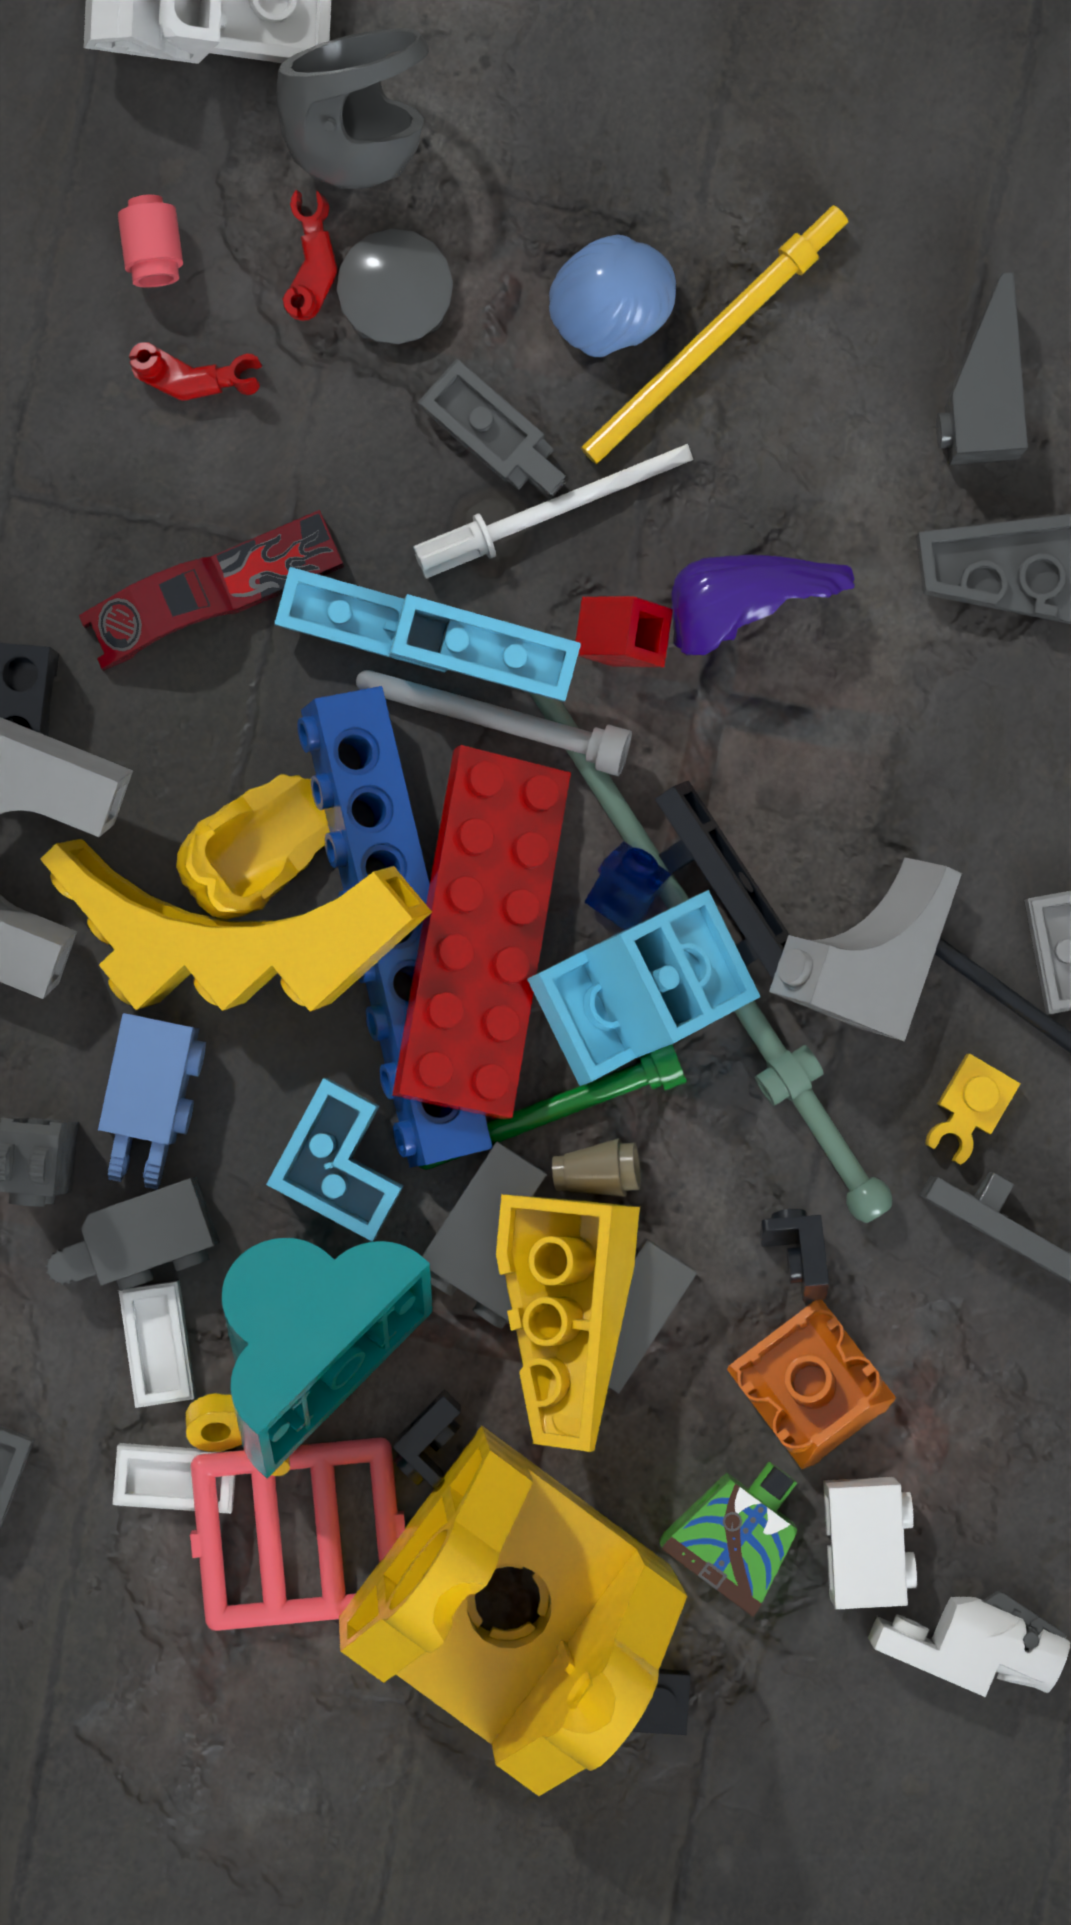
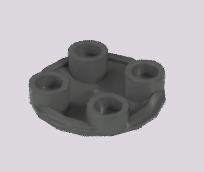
M387 229L369 234L354 245L340 266L337 283V293L342 312L352 324L355 332L363 338L372 339L376 342L398 345L433 334L441 327L444 315L450 307L453 280L448 262L435 244L414 231Z

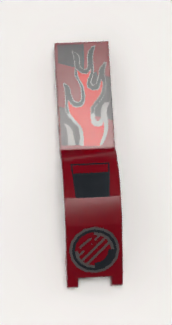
M318 510L213 556L184 562L154 573L129 585L79 615V618L84 628L92 626L104 652L97 660L104 671L132 659L149 644L179 629L209 618L225 614H237L283 594L290 567L325 576L343 568L344 565L321 511Z

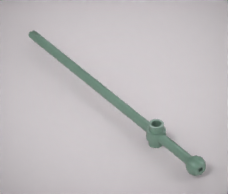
M529 693L545 719L578 728L562 701ZM566 750L666 907L670 909L688 900L689 898L673 873L671 874L662 862L657 848L609 774L595 770V764L587 762L586 755ZM755 1000L735 1010V1014L766 1060L767 1069L755 1076L758 1087L773 1106L786 1098L793 1102L849 1189L846 1195V1204L852 1216L856 1220L868 1223L887 1212L892 1207V1194L889 1187L882 1180L867 1176L812 1090L811 1082L824 1074L820 1063L806 1045L801 1046L792 1053L787 1050Z

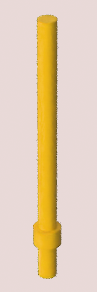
M832 205L802 235L795 233L778 249L780 256L581 447L584 454L597 465L795 273L803 275L819 259L817 252L849 222L845 214L837 206Z

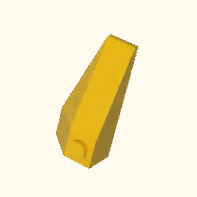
M501 1194L496 1259L499 1274L505 1275L512 1308V1310L507 1311L511 1331L516 1330L523 1363L519 1374L533 1444L587 1452L595 1450L635 1266L640 1207Z

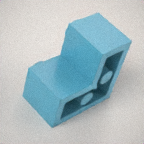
M323 1078L266 1185L373 1242L404 1187L402 1184L352 1158L380 1106L329 1078Z

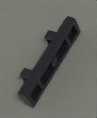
M689 780L673 786L655 798V800L677 832L680 840L661 852L659 857L671 874L682 869L692 861H696L746 938L736 944L745 965L748 966L759 958L772 979H774L778 963L790 934Z

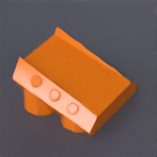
M823 1300L813 1301L727 1368V1371L801 1469L819 1463L824 1456L878 1415L885 1413L896 1399L895 1395L882 1380L879 1372L864 1356Z

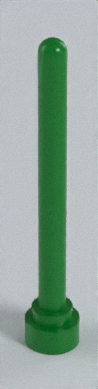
M671 1044L640 1056L641 1063L514 1111L512 1118H496L488 1121L487 1126L492 1145L497 1141H505L649 1084L652 1089L663 1086L666 1091L687 1083L673 1045ZM463 1156L418 1167L423 1170H430Z

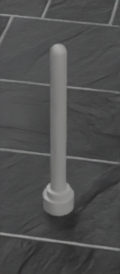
M371 670L360 672L356 678V685L359 690L382 686L385 699L586 755L587 762L595 764V770L620 776L628 755L632 731L608 724L605 729L595 727L593 732Z

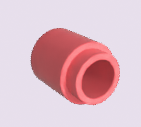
M140 195L129 199L128 207L118 212L125 271L132 274L133 284L138 287H161L177 282L179 280L178 268L183 265V256L176 207L172 204L163 203V198L159 195Z

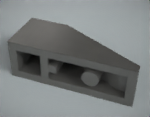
M1014 272L1002 273L995 284L944 407L945 413L937 414V443L939 449H948L949 465L1019 460L1028 448Z

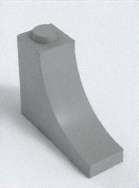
M905 857L899 873L885 897L856 926L834 937L818 940H808L788 935L769 992L862 1030L905 1042L962 873L947 866Z

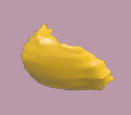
M280 774L269 783L251 788L236 800L224 805L215 814L198 822L191 833L188 834L179 848L176 868L182 884L188 888L190 894L196 899L197 904L213 917L227 920L263 909L271 897L282 890L298 873L307 868L314 855L325 847V835L330 831L325 810H319L314 802L311 779L302 778L300 775L288 776Z

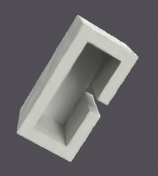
M894 1477L823 1480L827 1536L831 1535V1545L827 1546L829 1595L835 1609L908 1606L907 1588H916L917 1586L914 1552H905L904 1529L913 1528L911 1493L901 1492V1484Z

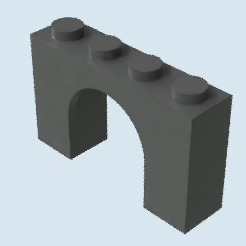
M497 1141L422 1257L430 1263L431 1284L449 1296H453L457 1289L463 1291L478 1301L472 1309L476 1314L502 1329L506 1322H509L507 1311L512 1310L506 1278L505 1275L499 1274L496 1259L501 1194L532 1197L547 1173ZM644 1237L636 1250L633 1276L608 1386L618 1394L697 1274L693 1268L646 1237Z

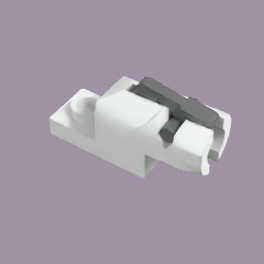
M996 1591L984 1600L976 1597H950L932 1639L926 1638L929 1631L927 1627L897 1614L893 1623L877 1616L868 1636L875 1650L984 1697L987 1695L996 1672H999L997 1676L999 1680L1034 1687L1046 1693L1050 1692L1063 1670L1070 1649V1641L1065 1639V1634L1059 1628L1002 1591Z

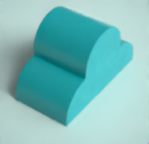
M277 1238L261 1242L249 1248L230 1267L222 1287V1306L235 1360L231 1376V1396L244 1451L253 1466L266 1478L433 1312L430 1263L414 1250L393 1242L375 1241L354 1246L334 1260L324 1250L307 1241L294 1238Z

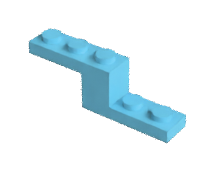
M293 567L289 568L274 624L278 627L445 673L447 670H451L562 702L566 700L581 643L409 594L403 599Z

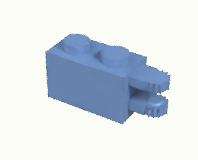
M126 1013L122 1014L98 1127L100 1131L115 1134L108 1168L109 1180L122 1182L124 1175L127 1174L130 1163L129 1154L134 1137L152 1141L143 1178L145 1179V1187L158 1190L169 1144H175L177 1133L186 1135L191 1122L194 1101L185 1098L189 1076L198 1077L201 1072L206 1049V1042L197 1040L199 1028Z

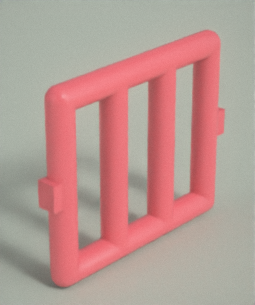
M380 1437L300 1445L289 1456L290 1470L310 1468L321 1577L322 1597L287 1600L275 1476L270 1475L266 1478L250 1462L244 1450L200 1454L193 1458L191 1462V1478L196 1530H192L190 1533L192 1558L199 1557L205 1622L211 1630L221 1631L339 1619V1616L356 1593L346 1594L334 1466L370 1463L378 1560L380 1562L406 1527L404 1510L398 1511L392 1446L387 1439ZM251 1474L263 1602L228 1605L216 1477Z

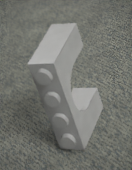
M0 717V814L17 810L32 811L97 837H100L115 824L133 770ZM0 894V982L44 999L61 980L77 931L16 907Z

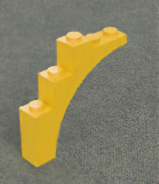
M83 839L56 843L40 858L50 870V878L56 889L65 897L74 900L88 917L87 924L92 933L100 941L113 947L114 951L99 966L109 977L108 984L112 992L124 1003L132 1005L135 1010L160 1003L192 974L195 978L194 986L199 994L207 1002L218 1006L224 1011L246 1003L269 980L279 973L282 977L280 981L285 993L295 1003L306 1006L311 1012L332 1004L432 913L394 866L372 872L336 900L303 915L276 921H230L190 913L150 896L113 871Z

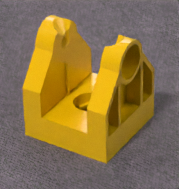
M481 1425L444 1475V1481L436 1489L434 1488L392 1548L378 1563L339 1616L340 1651L383 1683L395 1674L489 1742L492 1745L495 1764L536 1795L541 1796L584 1769L592 1771L603 1765L630 1735L653 1697L658 1683L659 1668L684 1607L687 1594L669 1563ZM510 1566L518 1569L525 1567L533 1571L532 1577L538 1586L540 1596L537 1613L540 1615L533 1624L527 1622L519 1628L509 1630L492 1627L488 1631L481 1627L483 1619L476 1609L475 1595L487 1586L495 1569Z

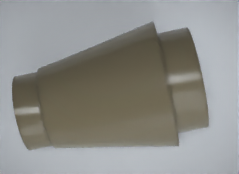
M617 1138L566 1153L562 1156H553L552 1173L557 1192L568 1191L626 1197L627 1191L640 1190V1160L635 1142L622 1144L621 1139Z

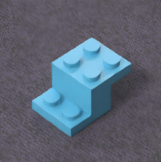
M709 890L615 934L527 979L579 1086L590 1083L637 1057L674 1044L761 997Z

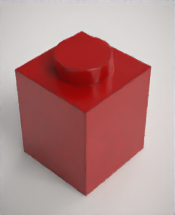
M635 596L582 597L575 639L576 642L581 643L578 656L612 667H665L673 609Z

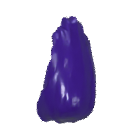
M768 555L707 557L691 562L678 573L672 587L673 644L680 648L681 652L686 656L706 655L718 648L722 641L734 640L737 629L741 626L773 614L787 599H805L810 596L828 598L831 595L839 594L843 590L853 589L855 587V578L852 568L848 565L817 563L796 558Z

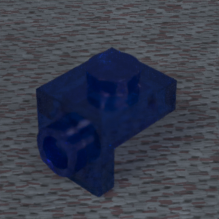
M623 841L603 860L598 869L600 875L584 902L626 930L644 922L672 874L658 865L657 860L650 853L643 849L632 847Z

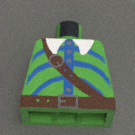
M770 1461L750 1488H747L733 1476L726 1473L659 1538L661 1549L754 1617L798 1530L794 1522L778 1511L797 1482Z

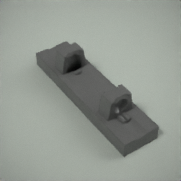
M988 1172L973 1196L965 1190H959L939 1177L929 1176L918 1196L1071 1284V1252L1062 1250L1009 1219L1008 1215L1000 1212L1014 1186L1011 1181L995 1172Z

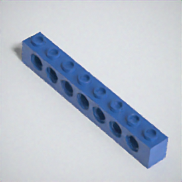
M378 686L315 698L301 709L302 717L298 719L297 728L300 744L304 752H311L316 772V775H313L311 778L312 795L317 808L325 810L330 831L325 835L326 854L330 865L333 868L338 867L343 890L339 892L338 898L368 876L365 868L368 857H374L382 861L386 868L394 866L426 904L430 884L383 687ZM340 743L349 744L358 751L360 756V767L358 770L350 769L340 761L338 756V746ZM354 800L363 801L371 807L374 814L372 827H364L356 822L352 814ZM423 921L358 979L360 983H366L371 1006L366 1008L367 1026L372 1039L380 1041L385 1064L380 1066L381 1085L386 1097L394 1100L399 1121L394 1123L393 1126L395 1144L401 1157H407L410 1168L493 1148L485 1115L442 1106L438 1116L432 1117L424 1111L420 1101L392 1096L409 1001L401 999L396 994L393 980L398 971L406 973L413 980Z

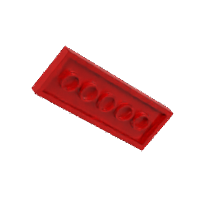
M460 745L453 750L426 902L432 913L423 920L392 1096L500 1119L513 1117L534 993L527 979L536 975L538 970L571 772Z

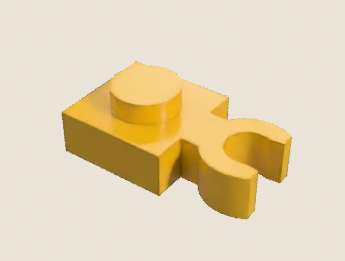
M966 1054L937 1105L951 1112V1115L946 1122L938 1123L931 1128L926 1137L925 1145L935 1149L943 1135L952 1133L959 1141V1148L954 1154L952 1161L960 1165L968 1160L973 1151V1138L971 1134L975 1127L986 1134H992L1021 1083L977 1057Z

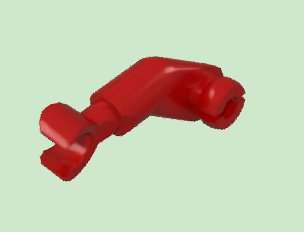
M296 190L293 193L290 202L293 215L303 225L304 235L301 236L305 260L282 300L286 312L294 319L300 321L310 320L318 314L334 282L338 269L329 231H324L322 223L329 214V203L325 196L317 190L318 207L312 216L305 217L302 213L303 199L300 191Z
M150 342L135 345L129 355L131 360L129 363L137 379L178 400L186 401L223 392V388L235 386L237 391L244 395L255 394L260 388V384L255 377L239 379L240 374L244 370L262 367L260 360L254 354L246 353L240 355L229 366L219 368L217 364L193 368L157 348Z

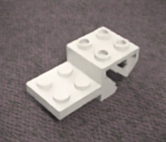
M86 0L84 48L199 64L209 53L282 63L301 51L330 40L331 0Z

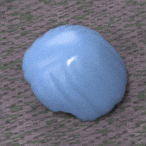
M624 235L600 238L589 243L574 254L557 273L549 292L550 318L554 326L559 330L560 335L571 346L580 349L592 357H604L622 348L632 345L636 346L652 336L670 316L676 298L675 274L665 256L648 244L636 242Z

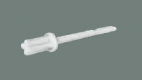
M685 444L487 526L479 513L473 515L474 522L413 546L416 559L423 571L424 577L427 579L485 554L490 559L496 557L494 541L693 460L689 445Z

